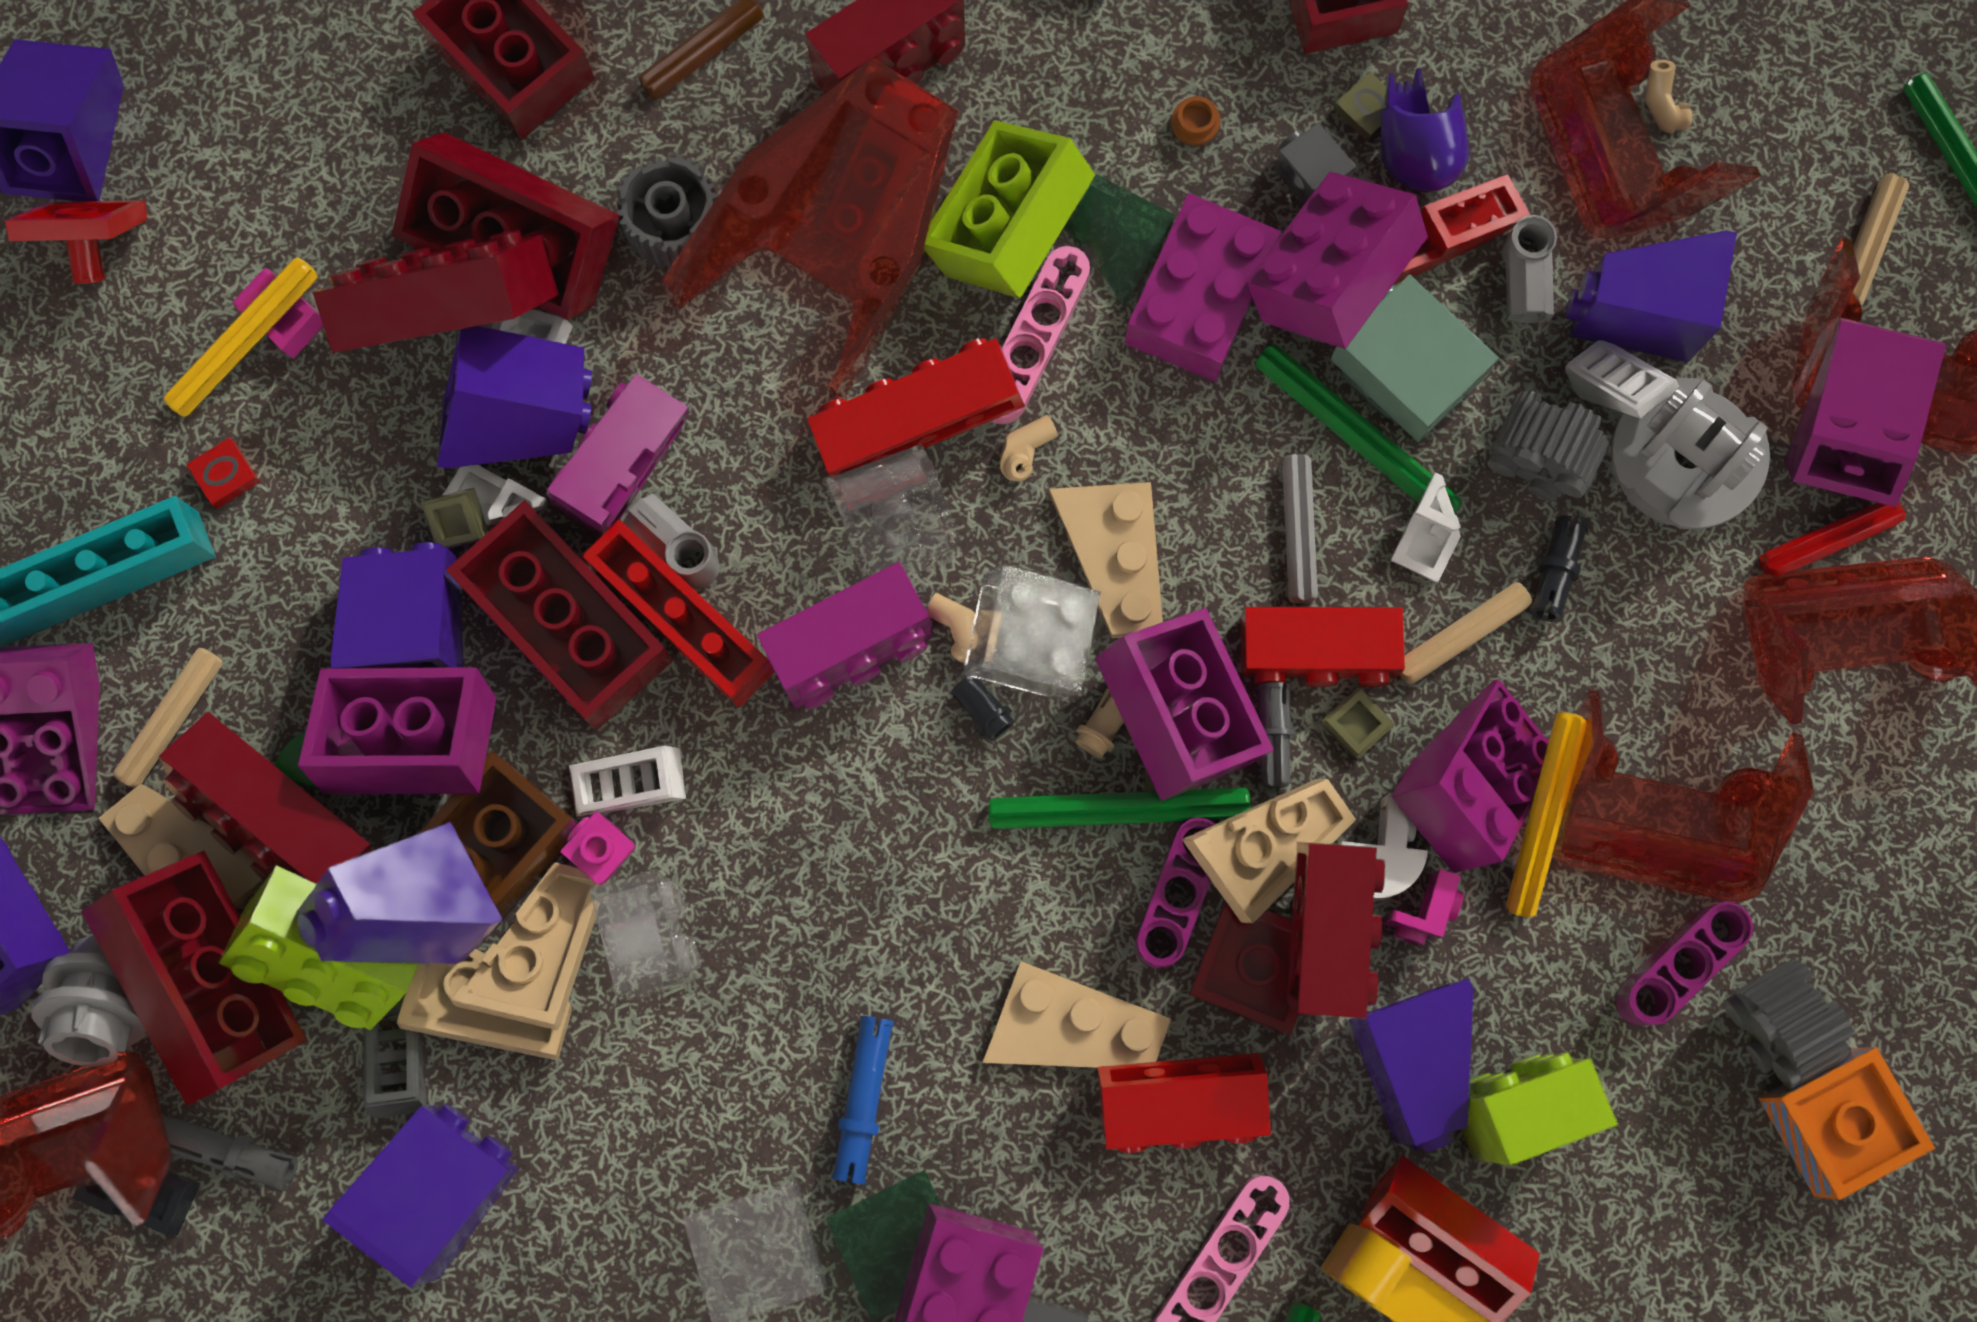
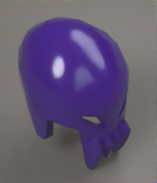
M1416 68L1412 87L1409 81H1404L1403 87L1399 82L1395 86L1393 73H1389L1384 101L1386 109L1381 113V158L1389 175L1406 188L1424 193L1437 192L1451 186L1465 171L1470 157L1466 122L1460 94H1454L1448 100V109L1430 114L1422 69Z

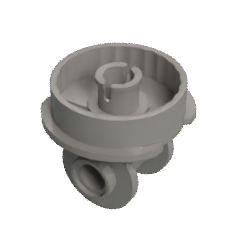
M1679 378L1676 379L1679 384L1676 391L1642 419L1625 413L1621 415L1615 427L1611 443L1613 471L1627 498L1648 517L1680 529L1711 528L1738 516L1760 493L1767 478L1770 465V448L1766 434L1768 427L1755 417H1746L1735 404L1725 397L1714 393L1712 385L1706 380ZM1675 450L1695 464V468L1690 469L1681 466L1675 459Z

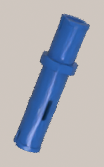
M860 1016V1028L844 1116L838 1120L837 1129L841 1130L834 1172L831 1175V1179L847 1182L849 1166L852 1163L850 1182L866 1185L867 1180L865 1178L873 1135L878 1136L879 1124H875L891 1031L892 1027H894V1021L881 1018L875 1037L873 1031L876 1017Z

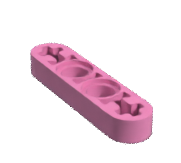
M1071 246L1059 247L1048 256L1002 347L1025 407L992 420L993 423L1001 425L1010 424L1022 415L1088 283L1090 274L1089 260L1085 253L1078 248ZM1068 261L1076 264L1075 273L1079 277L1070 275L1063 286V293L1061 295L1054 290L1059 279V269L1055 266L1065 267ZM1049 303L1057 307L1060 312V318L1052 325H1040L1032 317L1033 309L1039 304ZM1019 346L1032 347L1038 353L1039 360L1031 368H1018L1010 360L1013 350ZM1018 380L1025 381L1028 383L1026 386H1024Z
M1258 1175L1248 1179L1242 1185L1152 1322H1179L1181 1316L1171 1313L1177 1302L1180 1303L1190 1316L1203 1320V1322H1216L1288 1212L1289 1195L1285 1186L1279 1180L1270 1176ZM1268 1186H1272L1275 1190L1272 1199L1278 1206L1273 1213L1266 1210L1262 1211L1254 1222L1265 1228L1258 1238L1248 1226L1234 1221L1233 1217L1240 1209L1241 1213L1248 1218L1256 1204L1250 1198L1251 1192L1255 1188L1265 1191ZM1231 1230L1242 1232L1248 1241L1246 1256L1236 1263H1229L1223 1260L1218 1252L1220 1237ZM1199 1277L1212 1279L1218 1288L1216 1302L1206 1309L1193 1307L1187 1298L1189 1284Z

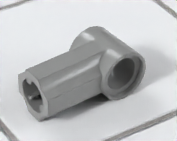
M1529 215L1517 221L1502 244L1501 254L1506 264L1507 320L1516 323L1548 321L1554 316L1552 250L1556 245L1557 233L1553 224L1543 216ZM1528 238L1537 245L1539 252L1532 253L1524 250L1519 244L1518 239Z
M653 493L645 498H640L628 510L623 523L693 589L705 588L714 582L719 573V560L704 535L689 527ZM690 553H704L703 560L696 567L690 569L681 567L682 561Z

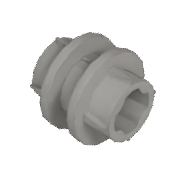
M94 936L79 939L74 943L71 953L57 956L46 964L42 980L46 991L35 998L32 1008V1019L41 1029L38 1044L43 1045L50 1055L70 1064L103 1066L117 1060L119 1051L125 1052L127 1046L133 1045L144 1038L146 1031Z

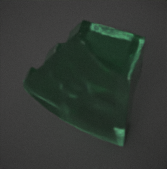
M1095 173V177L1064 228L1072 239L1081 245L1094 269L1100 271L1116 293L1115 298L1118 302L1127 307L1148 272L1150 262L1173 225L1175 214Z

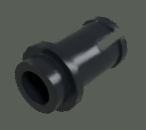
M972 673L952 689L951 695L954 699L958 700L979 726L976 730L980 736L986 735L990 741H993L1002 736L1014 724L1015 721L1010 716L1012 710L1008 705L1002 707L979 679L978 674Z

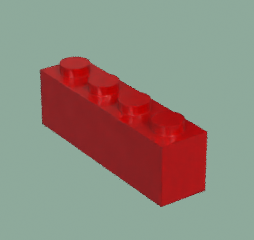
M997 338L989 341L986 339L970 341L959 349V354L942 361L939 359L923 361L913 367L911 370L912 374L895 381L893 379L876 381L866 387L864 394L848 401L840 398L823 404L818 409L819 413L808 417L807 420L828 474L840 484L1025 407Z
M620 519L582 555L592 570L738 709L775 673L770 661Z

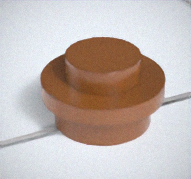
M1192 96L1181 101L1175 107L1171 118V127L1174 135L1181 142L1191 146H1200L1212 141L1217 135L1221 123L1220 113L1216 106L1209 99L1201 96Z

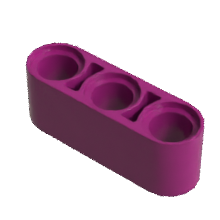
M1194 818L1188 820L1181 825L1170 844L1135 939L1136 955L1149 968L1163 969L1171 966L1181 958L1186 949L1211 880L1197 860L1186 852L1182 839L1189 832H1200L1215 825V823L1208 819ZM1174 880L1186 883L1192 892L1190 905L1184 908H1177L1169 904L1164 894L1166 884ZM1164 930L1172 937L1174 948L1169 957L1163 959L1156 958L1148 952L1145 941L1150 931Z
M1723 902L1703 907L1695 912L1619 987L1616 992L1615 1004L1621 1018L1635 1026L1663 1024L1670 1020L1749 942L1753 933V923L1746 909L1736 903ZM1715 915L1722 917L1728 924L1729 933L1725 942L1717 939L1712 932L1711 923ZM1678 951L1687 954L1691 960L1692 970L1686 979L1680 976L1674 967V957ZM1641 987L1648 989L1655 1000L1654 1010L1648 1016L1639 1010L1636 1003V995Z

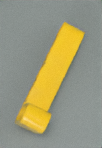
M1353 1223L1348 1224L1320 1267L1321 1271L1344 1285L1346 1289L1374 1309L1386 1315L1393 1322H1491L1410 1264L1412 1259L1371 1230Z

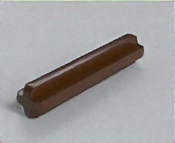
M737 0L642 72L638 79L644 91L652 99L660 98L760 22L764 15L759 3L756 0Z

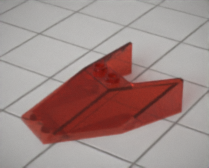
M873 57L744 157L661 281L670 304L680 310L758 250L773 252L842 295L853 305V314L840 367L827 385L830 401L840 398L846 399L920 267L959 111Z

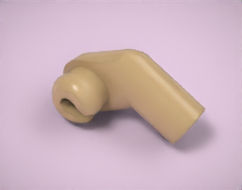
M1048 415L1006 436L999 464L1002 474L1008 480L1023 481L1027 479L1032 473L1035 448L1058 437L1054 423Z
M936 592L926 610L929 618L951 629L955 643L950 651L956 660L966 664L976 661L978 652L983 651L985 645V637L977 614L971 609Z

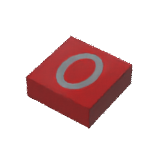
M230 437L186 464L210 504L216 509L261 482L237 443Z

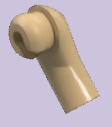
M1656 60L1650 64L1645 103L1661 131L1674 134L1675 130H1687L1692 124V110L1689 109L1690 106L1686 103L1675 105L1671 96L1676 65L1669 60Z

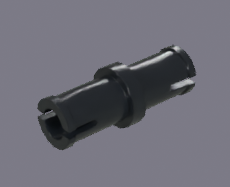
M1561 515L1555 519V528L1547 555L1540 558L1537 567L1541 576L1529 612L1532 616L1541 620L1547 601H1551L1552 604L1547 622H1561L1563 620V612L1571 584L1578 580L1581 566L1577 562L1589 524L1577 518L1571 537L1567 536V531L1572 518L1569 515Z

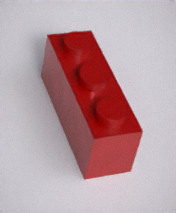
M1245 607L1240 617L1241 678H1254V685L1256 686L1268 682H1282L1285 684L1286 678H1306L1307 686L1330 687L1338 684V678H1358L1359 686L1384 687L1390 685V678H1397L1405 670L1403 607Z
M1259 1053L1098 1067L1102 1129L1106 1150L1117 1149L1124 1153H1137L1144 1151L1148 1146L1171 1144L1177 1148H1193L1199 1146L1202 1141L1224 1139L1230 1143L1243 1144L1255 1140L1258 1136L1271 1135L1267 1071Z
M1401 1155L1372 1188L1359 1226L1371 1230L1412 1259L1410 1264L1489 1321L1504 1322L1531 1294L1540 1253L1405 1156Z

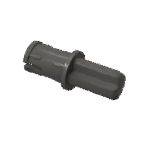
M1282 682L1261 683L1257 685L1259 719L1274 748V751L1261 758V783L1267 788H1284L1290 784V738L1296 737V731L1291 729V684H1283Z

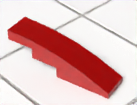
M1509 175L1501 176L1424 205L1420 212L1428 237L1393 285L1402 282L1409 274L1413 277L1483 245L1513 229L1517 221L1525 216H1529L1530 213Z

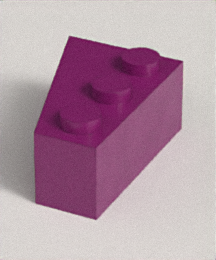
M635 374L628 385L621 382L616 387L606 404L608 411L597 425L592 424L578 445V450L558 472L547 489L552 507L556 512L598 538L618 519L622 518L689 418L688 406L638 374Z

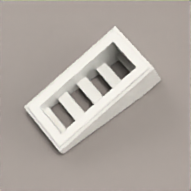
M1603 340L1595 342L1571 360L1565 368L1575 393L1581 399L1641 419L1667 400L1679 387L1676 379L1620 347Z
M660 746L569 765L576 817L590 816L596 811L601 814L686 799L680 749L676 747ZM654 763H657L660 789H657ZM640 765L644 792L636 794L633 766ZM619 769L623 796L615 798L611 771ZM599 772L603 801L594 802L590 774Z

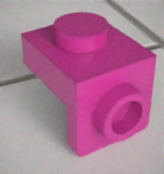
M267 268L263 269L233 301V306L242 313L277 275ZM301 297L266 335L283 352L294 359L323 327L320 314Z
M596 811L590 818L585 817L571 830L566 839L568 843L560 852L596 884L604 885L633 853L636 847L619 828Z
M1442 869L1431 873L1418 918L1392 910L1385 914L1382 924L1395 928L1393 937L1418 946H1425L1426 939L1434 941L1443 938L1447 922L1456 921L1463 903L1464 892L1457 890L1461 876Z

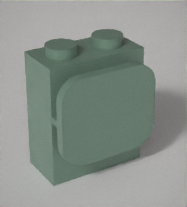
M1409 274L1397 287L1392 285L1346 349L1336 346L1330 360L1342 370L1345 381L1380 415L1387 419L1395 420L1408 434L1419 442L1488 376L1499 360V357Z

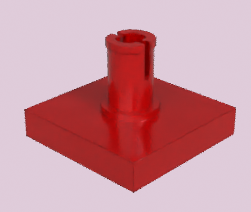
M145 200L46 202L5 220L9 241L66 240L73 283H95L105 279L98 239H112L145 222L147 210Z

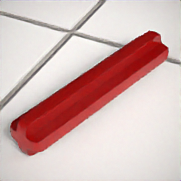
M1900 501L1897 507L1875 503L1765 552L1759 557L1760 567L1768 579L1775 580L1898 525L1906 518L1905 510L1901 507Z

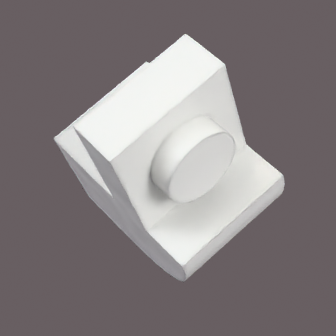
M1388 793L1380 802L1377 845L1345 841L1339 843V845L1377 848L1376 859H1384V889L1382 893H1374V902L1391 898L1410 887L1421 874L1428 854L1427 850L1407 848V841H1414L1417 828L1392 799L1393 793Z

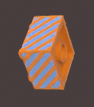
M1877 1047L1851 1048L1852 1055L1847 1060L1807 1083L1799 1085L1792 1090L1783 1084L1758 1097L1814 1197L1841 1200L1935 1149Z

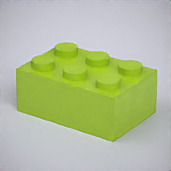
M994 120L918 244L945 276L1020 299L1095 177V173L1071 138Z
M276 866L245 907L218 963L230 968L232 973L241 980L250 983L262 982L282 991L288 1000L303 1006L314 1005L334 1014L340 1023L346 1026L372 1030L407 993L419 963L321 961L315 947L309 946L302 938L298 928V914L296 912L316 884Z
M1564 1052L1554 1055V1053L1543 1056L1536 1054L1509 1064L1512 1072L1504 1075L1503 1072L1492 1075L1485 1073L1470 1078L1468 1127L1461 1130L1473 1160L1513 1165L1614 1127L1618 1123L1591 1058L1571 1059L1569 1052Z

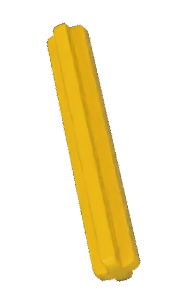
M298 257L293 258L164 396V401L175 413L183 417L189 416L317 281L318 274L304 260Z
M1558 712L1555 716L1506 902L1509 912L1517 916L1532 918L1537 914L1587 727L1584 717L1578 714Z

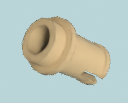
M1108 688L1105 690L1104 696L1086 725L1078 726L1077 733L1079 736L1075 741L1083 750L1098 758H1102L1106 751H1113L1115 746L1112 741L1124 723Z

